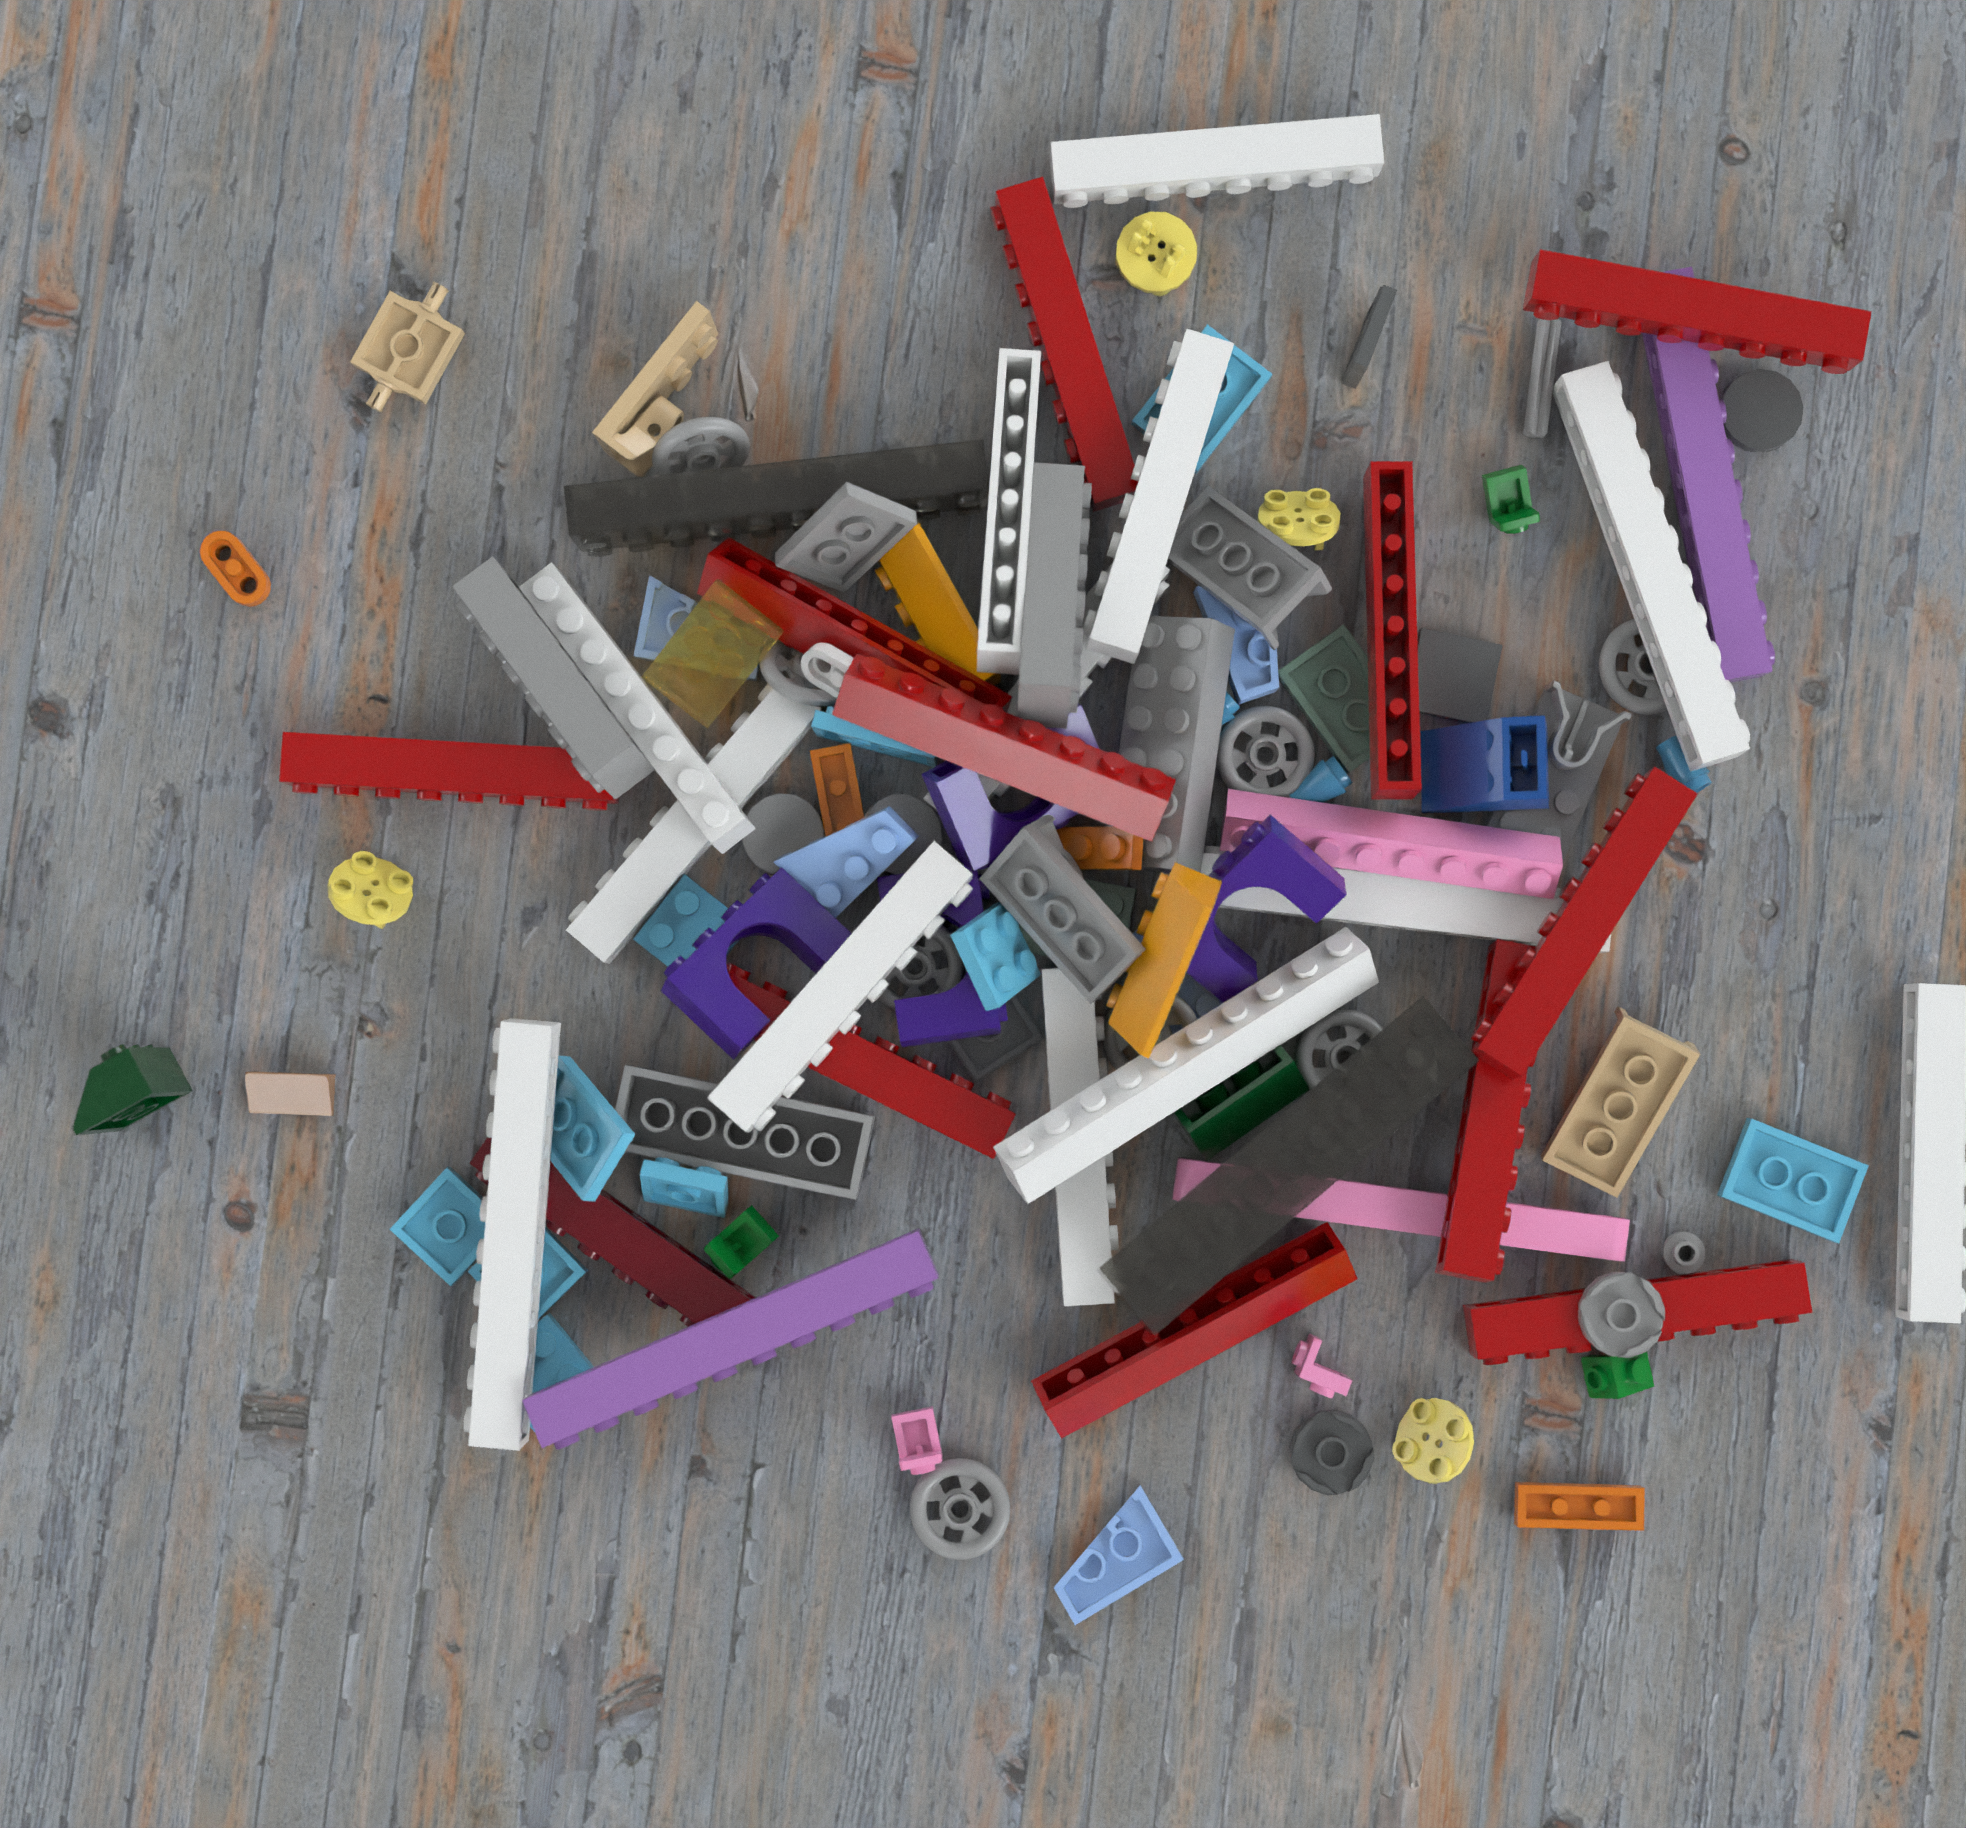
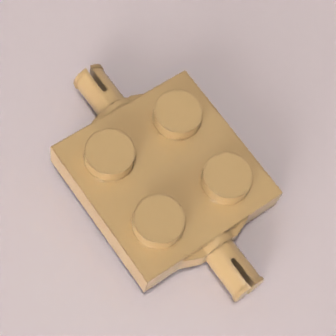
M433 282L422 303L407 300L389 291L350 361L354 367L371 375L377 382L371 396L366 401L369 407L382 413V409L392 391L406 394L426 405L465 335L461 328L444 320L437 312L449 292L444 286Z

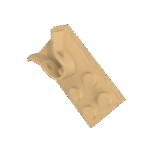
M698 301L693 304L592 432L603 450L637 477H644L653 466L652 453L659 439L668 430L683 422L684 412L667 398L674 390L679 392L685 387L692 376L690 369L699 358L706 359L717 345L718 339L716 337L718 331L711 313Z
M1619 1006L1614 1011L1618 1019L1541 1154L1542 1161L1618 1198L1700 1056L1695 1044L1689 1041L1683 1043L1628 1016L1626 1010Z

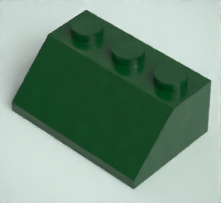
M122 1044L103 1053L100 1056L103 1062L89 1070L72 1129L76 1136L121 1131L192 1092L193 1090L170 1047H153L150 1044L140 1048L139 1044L126 1048Z
M1279 1045L1172 1114L1201 1155L1208 1161L1310 1089L1294 1060Z

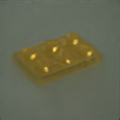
M717 578L641 678L708 729L784 630Z

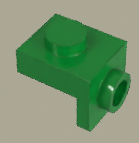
M1520 464L1481 475L1489 522L1498 530L1504 531L1507 534H1515L1527 530L1530 524L1540 522L1539 512L1532 507L1527 470L1523 465Z
M751 1205L719 1235L711 1240L704 1247V1251L709 1255L714 1266L723 1271L729 1279H732L775 1241L779 1235Z
M1647 1351L1631 1358L1610 1356L1608 1354L1588 1355L1581 1358L1584 1379L1590 1398L1620 1399L1655 1387Z

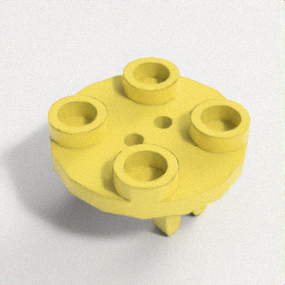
M1150 211L1136 216L1123 228L1117 240L1115 263L1121 275L1131 286L1156 296L1166 295L1171 290L1177 289L1190 277L1197 261V243L1192 230L1182 219L1167 212ZM1158 244H1164L1165 248L1160 249ZM1153 256L1155 261L1150 262L1148 257Z
M1313 488L1307 492L1271 490L1265 494L1264 503L1259 507L1258 522L1290 546L1304 547L1314 545V550H1323L1324 542L1331 539L1339 530L1341 513L1336 504L1330 501V493L1321 488Z
M359 851L353 854L352 859L345 860L334 868L328 880V898L334 908L346 918L362 924L375 925L383 929L386 923L396 921L407 912L413 897V877L409 872L401 870L392 862L375 857L371 852Z
M1438 1398L1416 1399L1411 1403L1408 1411L1399 1423L1392 1447L1393 1455L1397 1461L1401 1462L1404 1470L1417 1480L1431 1484L1448 1482L1463 1471L1471 1458L1474 1445L1472 1424L1466 1413L1453 1402Z

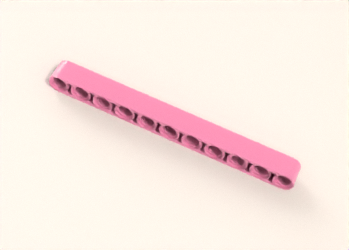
M1178 1158L1172 1200L1441 1237L1448 1194ZM1506 1202V1207L1511 1208V1220L1508 1231L1501 1234L1500 1245L1625 1261L1630 1219Z

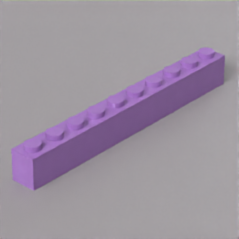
M1692 267L1664 271L1665 273L1694 278ZM1642 333L1687 563L1693 578L1692 589L1696 602H1700L1705 609L1707 616L1706 629L1710 640L1714 641L1720 650V667L1725 680L1732 683L1762 677L1773 671L1772 665L1775 662V652L1771 641L1766 640L1764 624L1767 621V612L1764 602L1758 600L1755 584L1759 581V572L1756 562L1750 560L1747 544L1750 543L1751 532L1747 520H1742L1739 504L1742 503L1743 492L1740 481L1734 479L1732 463L1735 459V452L1732 441L1726 439L1724 423L1726 422L1727 412L1724 401L1718 399L1716 383L1718 382L1719 372L1715 359H1710L1708 350L1698 347V343L1684 340L1680 343H1665L1659 341L1657 335Z
M918 1228L534 1392L524 1398L522 1402L541 1448L554 1443L556 1450H559L579 1441L578 1433L594 1427L595 1432L598 1433L620 1423L618 1415L633 1409L635 1416H638L658 1407L657 1399L672 1393L674 1399L688 1395L698 1390L696 1382L712 1376L714 1382L732 1376L738 1372L735 1365L751 1359L753 1365L765 1362L777 1356L775 1348L790 1342L792 1348L807 1344L816 1339L814 1331L830 1325L832 1332L842 1329L856 1322L853 1315L869 1308L871 1315L884 1311L895 1305L892 1298L905 1292L909 1293L910 1298L926 1293L934 1288L931 1281L938 1279L939 1274Z

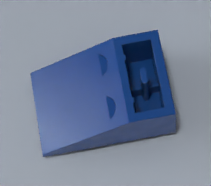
M1545 715L1501 717L1420 731L1422 813L1549 809L1548 734Z

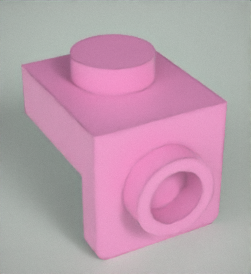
M1312 1334L1308 1335L1306 1342L1300 1340L1292 1357V1364L1297 1365L1294 1371L1296 1375L1311 1382L1309 1389L1332 1399L1335 1392L1347 1396L1352 1380L1343 1373L1314 1362L1322 1340Z
M933 1406L892 1414L891 1418L900 1458V1470L910 1469L911 1475H919L936 1470L935 1464L942 1462L943 1454Z

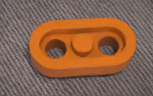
M215 531L205 537L200 547L201 559L226 593L243 606L253 607L263 603L271 590L269 576L242 541L227 531ZM225 548H230V558L221 561V551ZM249 580H255V590L251 593H246L245 584Z

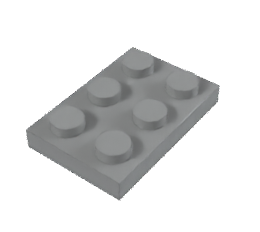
M846 482L775 552L776 566L845 593L917 525L916 511Z

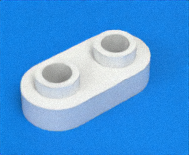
M817 643L802 656L801 669L809 682L837 698L844 674L854 658L831 644Z

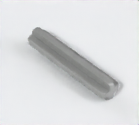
M1559 318L1557 320L1540 319L1537 322L1523 430L1524 436L1528 438L1542 439L1548 431L1561 330V320Z

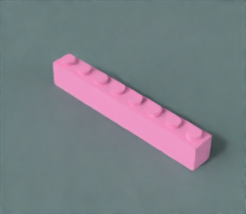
M1228 789L1221 828L1220 851L1232 852L1242 843L1241 838L1253 823L1259 822L1261 824L1269 815H1272L1326 863L1336 868L1554 899L1563 867L1560 837L1233 789Z

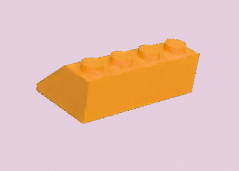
M918 523L878 560L880 567L874 571L886 592L891 589L894 590L900 601L894 607L906 628L913 625L920 637L915 642L994 686L1001 682V674L977 672L979 630L920 523Z
M1176 862L1172 867L1170 875L1161 872L1151 895L1159 899L1153 913L1145 910L1136 933L1144 936L1141 944L1146 950L1125 971L1128 973L1124 985L1115 983L1106 1004L1107 1007L1113 1009L1108 1024L1141 1056L1148 1059L1213 910L1222 881Z

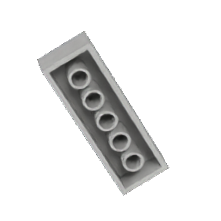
M1034 462L1017 717L1024 720L1037 721L1044 727L1067 729L1068 714L1077 713L1078 692L1080 691V658L1083 644L1082 623L1085 608L1084 588L1088 558L1086 553L1090 519L1088 518L1092 483H1084L1085 466Z
M493 556L452 586L462 599L456 604L458 609L470 624H474L480 632L478 635L491 653L493 655L496 654L503 663L501 667L505 673L525 693L526 696L524 698L527 703L549 726L548 731L562 749L569 753L573 758L571 762L586 781L591 783L598 793L605 789L616 800L655 770L519 589L520 586Z
M1150 616L1135 664H1131L1119 754L1128 761L1146 768L1158 769L1166 776L1176 779L1169 802L1152 842L1143 839L1142 869L1140 871L1170 873L1176 862L1201 872L1235 633L1234 628L1213 618Z
M636 1065L624 1066L615 1110L635 1133L625 1152L652 1158H668L678 1163L695 1167H711L724 1173L854 1200L858 1198L875 1115L791 1097L787 1099L785 1096H781L771 1107L777 1113L760 1132L754 1127L748 1133L707 1098L720 1083Z

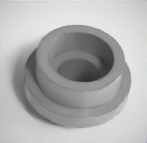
M1676 1232L1670 1235L1664 1242L1662 1257L1665 1264L1672 1271L1680 1274H1689L1698 1270L1703 1264L1705 1247L1696 1235L1689 1232ZM1687 1245L1691 1249V1256L1689 1259L1682 1261L1679 1258L1678 1252L1682 1246Z

